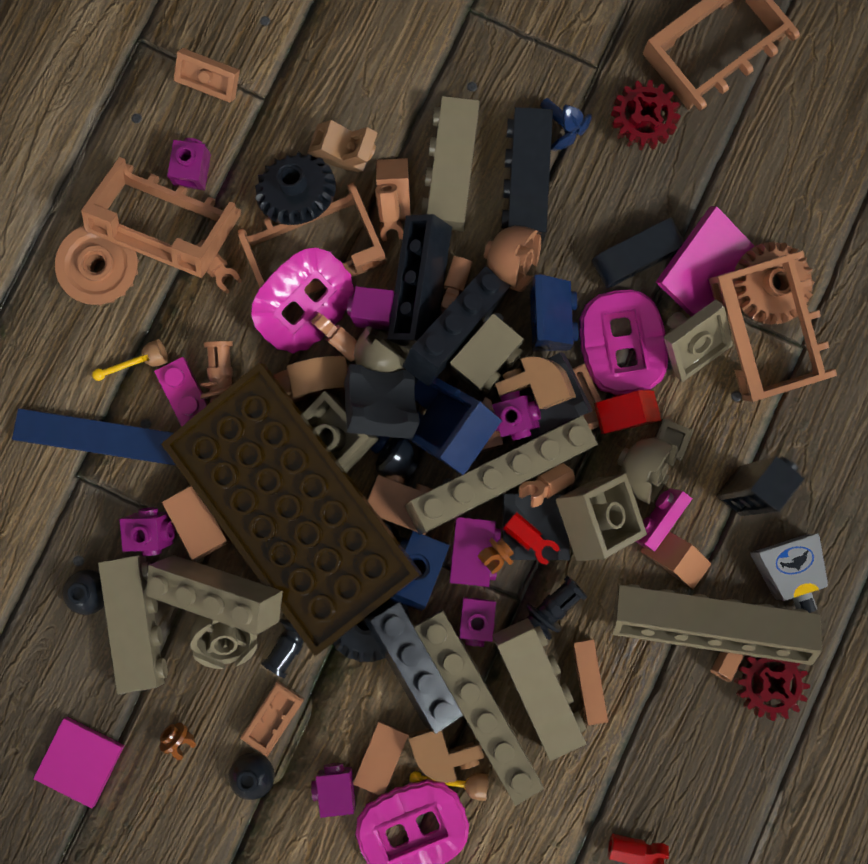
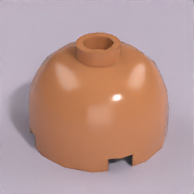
M523 226L507 227L499 232L493 241H489L485 247L484 258L487 259V267L499 279L510 284L509 289L524 291L533 277L527 276V272L532 264L537 267L541 250V235L536 234L538 231Z

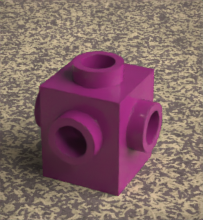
M519 391L500 396L501 402L492 405L493 413L502 420L495 431H500L501 437L511 435L512 441L532 436L530 430L539 428V420L541 419L540 409L536 400L533 401L532 396H520ZM510 410H514L517 413V420L515 422H512Z
M157 507L138 509V513H133L120 519L122 551H141L142 556H153L161 554L162 549L173 544L175 527L168 513L158 512Z

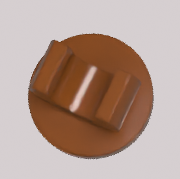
M491 537L488 541L492 547H487L478 554V558L492 574L502 568L504 561L509 565L514 563L510 559L514 552L502 538L496 542Z
M183 723L169 725L160 736L159 748L163 753H172L175 759L182 760L184 758L183 753L178 747L185 743L195 748L194 736L187 732V726Z

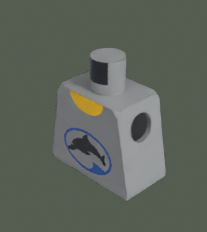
M818 533L805 534L750 552L753 561L776 600L785 601L793 599L796 609H804L809 613L818 610L812 592L823 589L828 585Z

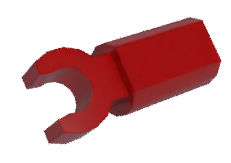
M518 512L502 528L527 551L530 548L533 549L536 560L541 564L547 565L549 563L542 556V549L549 546L556 552L560 550L558 544L554 541L543 540L540 537L542 533Z
M613 833L608 843V859L628 864H664V859L669 858V847L663 843L646 844L645 840Z

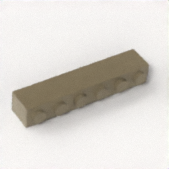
M581 416L464 474V476L462 475L411 500L405 505V508L420 536L598 445L584 416Z
M634 584L627 586L619 585L615 598L612 635L813 665L822 652L821 615L809 613L804 609L786 610L775 608L770 604L752 605L742 603L736 599L719 600L702 594H694L692 596L678 594L668 589L659 591L644 589Z
M442 609L416 624L414 629L514 805L516 806L542 791L544 786L444 610Z

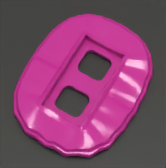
M308 248L297 252L269 276L255 295L251 310L255 328L277 350H285L290 353L308 350L313 343L321 341L325 335L310 322L318 312L321 315L323 314L334 325L343 318L344 312L347 310L349 297H352L355 292L351 274L345 269L342 262L329 251L319 248ZM317 278L326 287V292L317 301H312L304 289L313 279ZM292 301H295L304 311L303 315L294 324H290L282 316L283 309Z
M614 290L599 294L589 301L579 318V336L584 363L592 381L601 391L615 396L637 390H651L663 380L668 368V351L664 341V336H666L659 310L653 300L639 291ZM628 318L632 331L631 334L614 337L611 332L610 321ZM629 348L634 349L637 364L631 367L620 368L617 365L616 351Z
M426 779L419 783L410 782L403 787H395L389 793L381 794L375 801L367 803L364 810L357 817L355 835L367 864H444L458 855L465 846L469 834V821L466 817L465 808L461 804L456 792L451 790L444 782H434ZM433 812L439 823V828L430 833L423 834L416 819L422 814ZM401 824L404 826L409 840L394 847L388 840L386 830Z

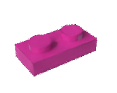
M184 357L154 371L181 426L208 405L206 399H200L203 393Z
M673 488L663 492L658 497L655 503L656 508L651 515L643 519L647 535L636 542L642 547L656 551L693 498L684 491Z

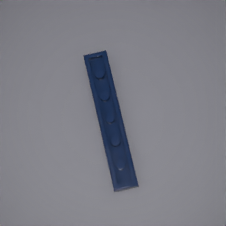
M18 409L12 440L176 466L161 445L162 442L173 434L172 432Z

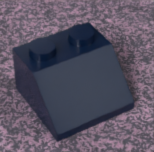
M546 275L534 276L530 287L532 352L566 351L572 348L573 341H578V323L572 322V310L577 309L576 291H571V281Z

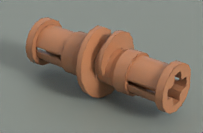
M233 341L204 342V348H207L208 352L207 377L209 382L200 383V386L210 389V391L202 394L200 399H210L211 403L232 385L233 367H231L230 347H233Z

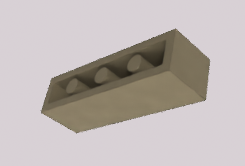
M442 96L441 108L435 107L433 126L438 127L437 137H431L429 156L434 157L433 168L427 167L425 186L430 187L429 198L423 197L421 215L434 214L452 226L453 231L464 232L480 101Z
M176 555L150 564L148 567L146 596L255 635L279 622L283 593L281 590Z
M133 556L98 563L117 695L157 688L165 684L164 678H167L168 675L167 663L164 658L161 659L159 645L163 643L162 630L160 626H156L154 614L158 611V602L156 599L146 596L148 567L151 564L150 561H146V556Z
M527 618L492 634L549 760H555L586 745L581 732L587 729L579 712L572 713L569 704L574 702L566 683L560 685L556 675L560 674L561 671L553 654L547 657L543 646L547 645L548 642L540 625L534 628Z

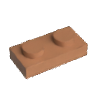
M182 48L177 52L174 81L231 103L236 97L240 70Z

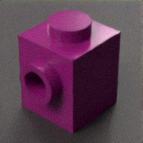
M185 138L184 141L173 140L167 177L175 187L182 185L190 189L205 190L211 154L205 144L194 138Z
M356 286L354 297H349L347 314L351 317L355 327L365 328L366 326L373 327L372 329L389 331L394 291Z
M463 597L459 638L465 639V645L484 647L485 641L492 642L496 610L495 600Z
M343 763L324 765V770H319L316 780L311 782L313 802L318 801L320 818L354 814L356 801L352 766L344 767Z

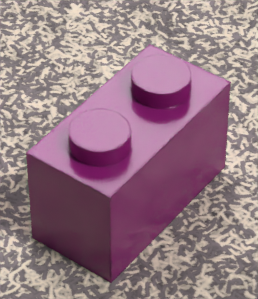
M456 517L450 583L489 587L490 580L496 581L497 572L492 574L478 558V554L483 549L492 547L488 541L491 537L496 542L501 537V529L495 528L496 521Z

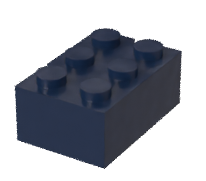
M415 377V401L427 411L423 415L417 410L419 425L413 439L408 440L464 476L502 420L480 401L464 392H460L457 388L439 378H436L428 387Z

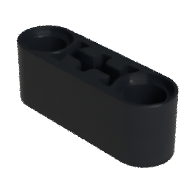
M669 218L603 251L591 261L605 287L610 288L674 256L685 240L674 220Z

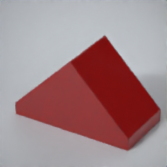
M637 390L594 403L601 434L662 421L654 390Z

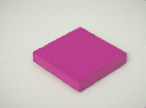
M69 717L63 718L33 779L93 808L125 745Z

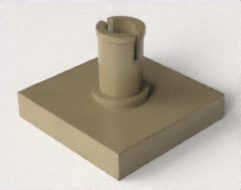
M714 300L689 319L682 312H676L667 321L668 329L672 331L664 336V341L674 375L681 382H684L733 346L725 306L718 300Z

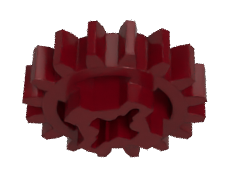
M638 80L635 82L633 90L626 86L622 95H617L614 102L616 106L611 111V116L616 117L612 122V128H620L617 135L618 139L625 136L629 138L627 141L628 147L637 142L639 150H642L644 145L649 143L650 148L653 150L656 148L658 140L665 144L669 139V135H673L676 131L677 126L675 124L678 123L681 115L674 112L678 110L680 104L679 102L671 103L670 100L674 95L673 91L667 94L662 92L664 84L661 83L658 88H653V82L649 80L646 87H642ZM627 106L629 107L628 112L631 115L630 119L628 120L626 119L625 114ZM663 110L665 113V124L662 123L664 119L660 115Z
M745 655L744 657L748 665L746 667L739 665L738 670L743 675L734 679V682L742 685L743 688L736 692L737 696L747 698L743 706L749 710L755 707L754 715L760 718L766 712L767 719L775 721L777 713L780 717L788 719L789 709L798 713L800 709L796 704L797 701L807 702L808 699L801 694L802 689L810 688V684L802 682V678L808 675V672L803 669H797L800 663L761 657L753 658L752 656ZM771 661L781 663L773 669L764 665V663ZM754 675V686L752 687V677ZM767 676L775 678L773 683L778 692L770 689L771 684ZM792 680V688L790 691V681ZM770 699H776L780 702L775 705L762 704Z

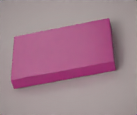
M710 206L659 276L656 283L692 317L714 301L709 278L735 271L741 257L755 246L717 206Z

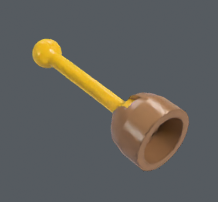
M157 339L144 345L141 356L103 370L97 368L92 372V377L96 381H101L108 374L141 362H145L153 367L168 363V354L161 340Z
M418 771L412 772L409 776V780L412 783H419L426 779L439 782L428 776L421 775ZM473 773L466 781L444 782L447 786L465 788L466 793L472 799L479 801L487 800L489 774Z

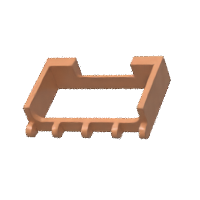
M701 0L647 41L643 55L688 110L695 105L701 111L707 106L702 95L713 87L721 94H724L729 90V86L724 80L738 68L744 75L748 76L753 72V66L749 62L750 59L762 50L769 57H773L778 53V49L773 43L774 41L778 40L780 42L785 36L794 41L800 36L798 29L774 0H745L771 34L697 89L673 62L666 51L674 46L677 38L720 7L722 10L734 0Z
M119 157L81 210L85 231L203 278L238 221L241 209L236 208L235 203L229 202L223 211L214 207L216 202L214 198L208 197L203 203L186 196L187 187L180 185L176 191L159 185V176L151 174L147 180L132 174L134 167L127 164L124 158ZM126 184L217 222L201 247L176 238L174 243L170 245L119 224L117 213L108 210V208Z
M353 183L347 185L348 196L332 202L324 213L307 223L298 225L279 224L273 227L271 220L266 218L264 222L267 230L255 235L248 236L244 228L237 230L259 287L266 280L252 246L354 204L373 247L351 255L352 260L343 263V266L351 274L352 278L387 263L376 232L358 190ZM315 278L305 287L304 291L307 295H311L326 287Z
M803 250L709 278L714 300H718L725 306L742 367L734 371L743 401L755 402L837 376L836 369L824 370L820 351L829 348L828 341L817 343L811 322L812 319L821 317L820 310L808 311L802 288L811 286L812 281L811 279L800 281L795 260L805 257ZM782 264L787 274L807 346L812 373L762 387L732 279Z

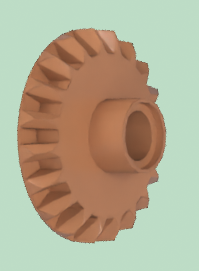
M82 226L72 231L59 246L55 258V273L60 286L70 297L87 305L102 306L105 303H114L120 296H125V292L129 287L133 286L135 276L138 275L139 259L136 251L89 233ZM100 261H105L102 271L94 273L95 265Z
M775 241L763 243L747 251L737 263L735 270L798 252V249L788 246L787 243H776ZM803 257L795 260L800 281L807 279L812 281L811 286L802 288L807 304L813 296L812 286L815 281L812 280L811 276L813 269L808 266L807 258ZM782 264L733 279L740 308L751 319L763 324L773 325L789 322L798 316L787 274ZM774 275L780 279L781 286L779 290L773 285Z

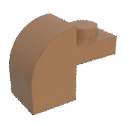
M329 120L317 125L308 154L316 158H322L325 163L348 171L363 172L366 163L374 155L376 149L374 142L378 133L368 127L351 131Z
M328 356L290 364L287 366V370L274 374V376L291 400L296 403L311 396H320L324 391L334 394L345 390L344 380L348 368L345 356Z
M541 357L522 358L521 361L525 372L522 373L521 368L509 371L502 375L503 381L495 383L499 396L531 387L539 409H547L576 397L566 371L558 363Z
M425 728L409 734V741L418 767L426 776L435 781L455 782L457 781L454 767L460 766L461 770L469 769L480 764L479 759L485 758L483 748L478 740L448 749L443 730L435 734L429 728Z

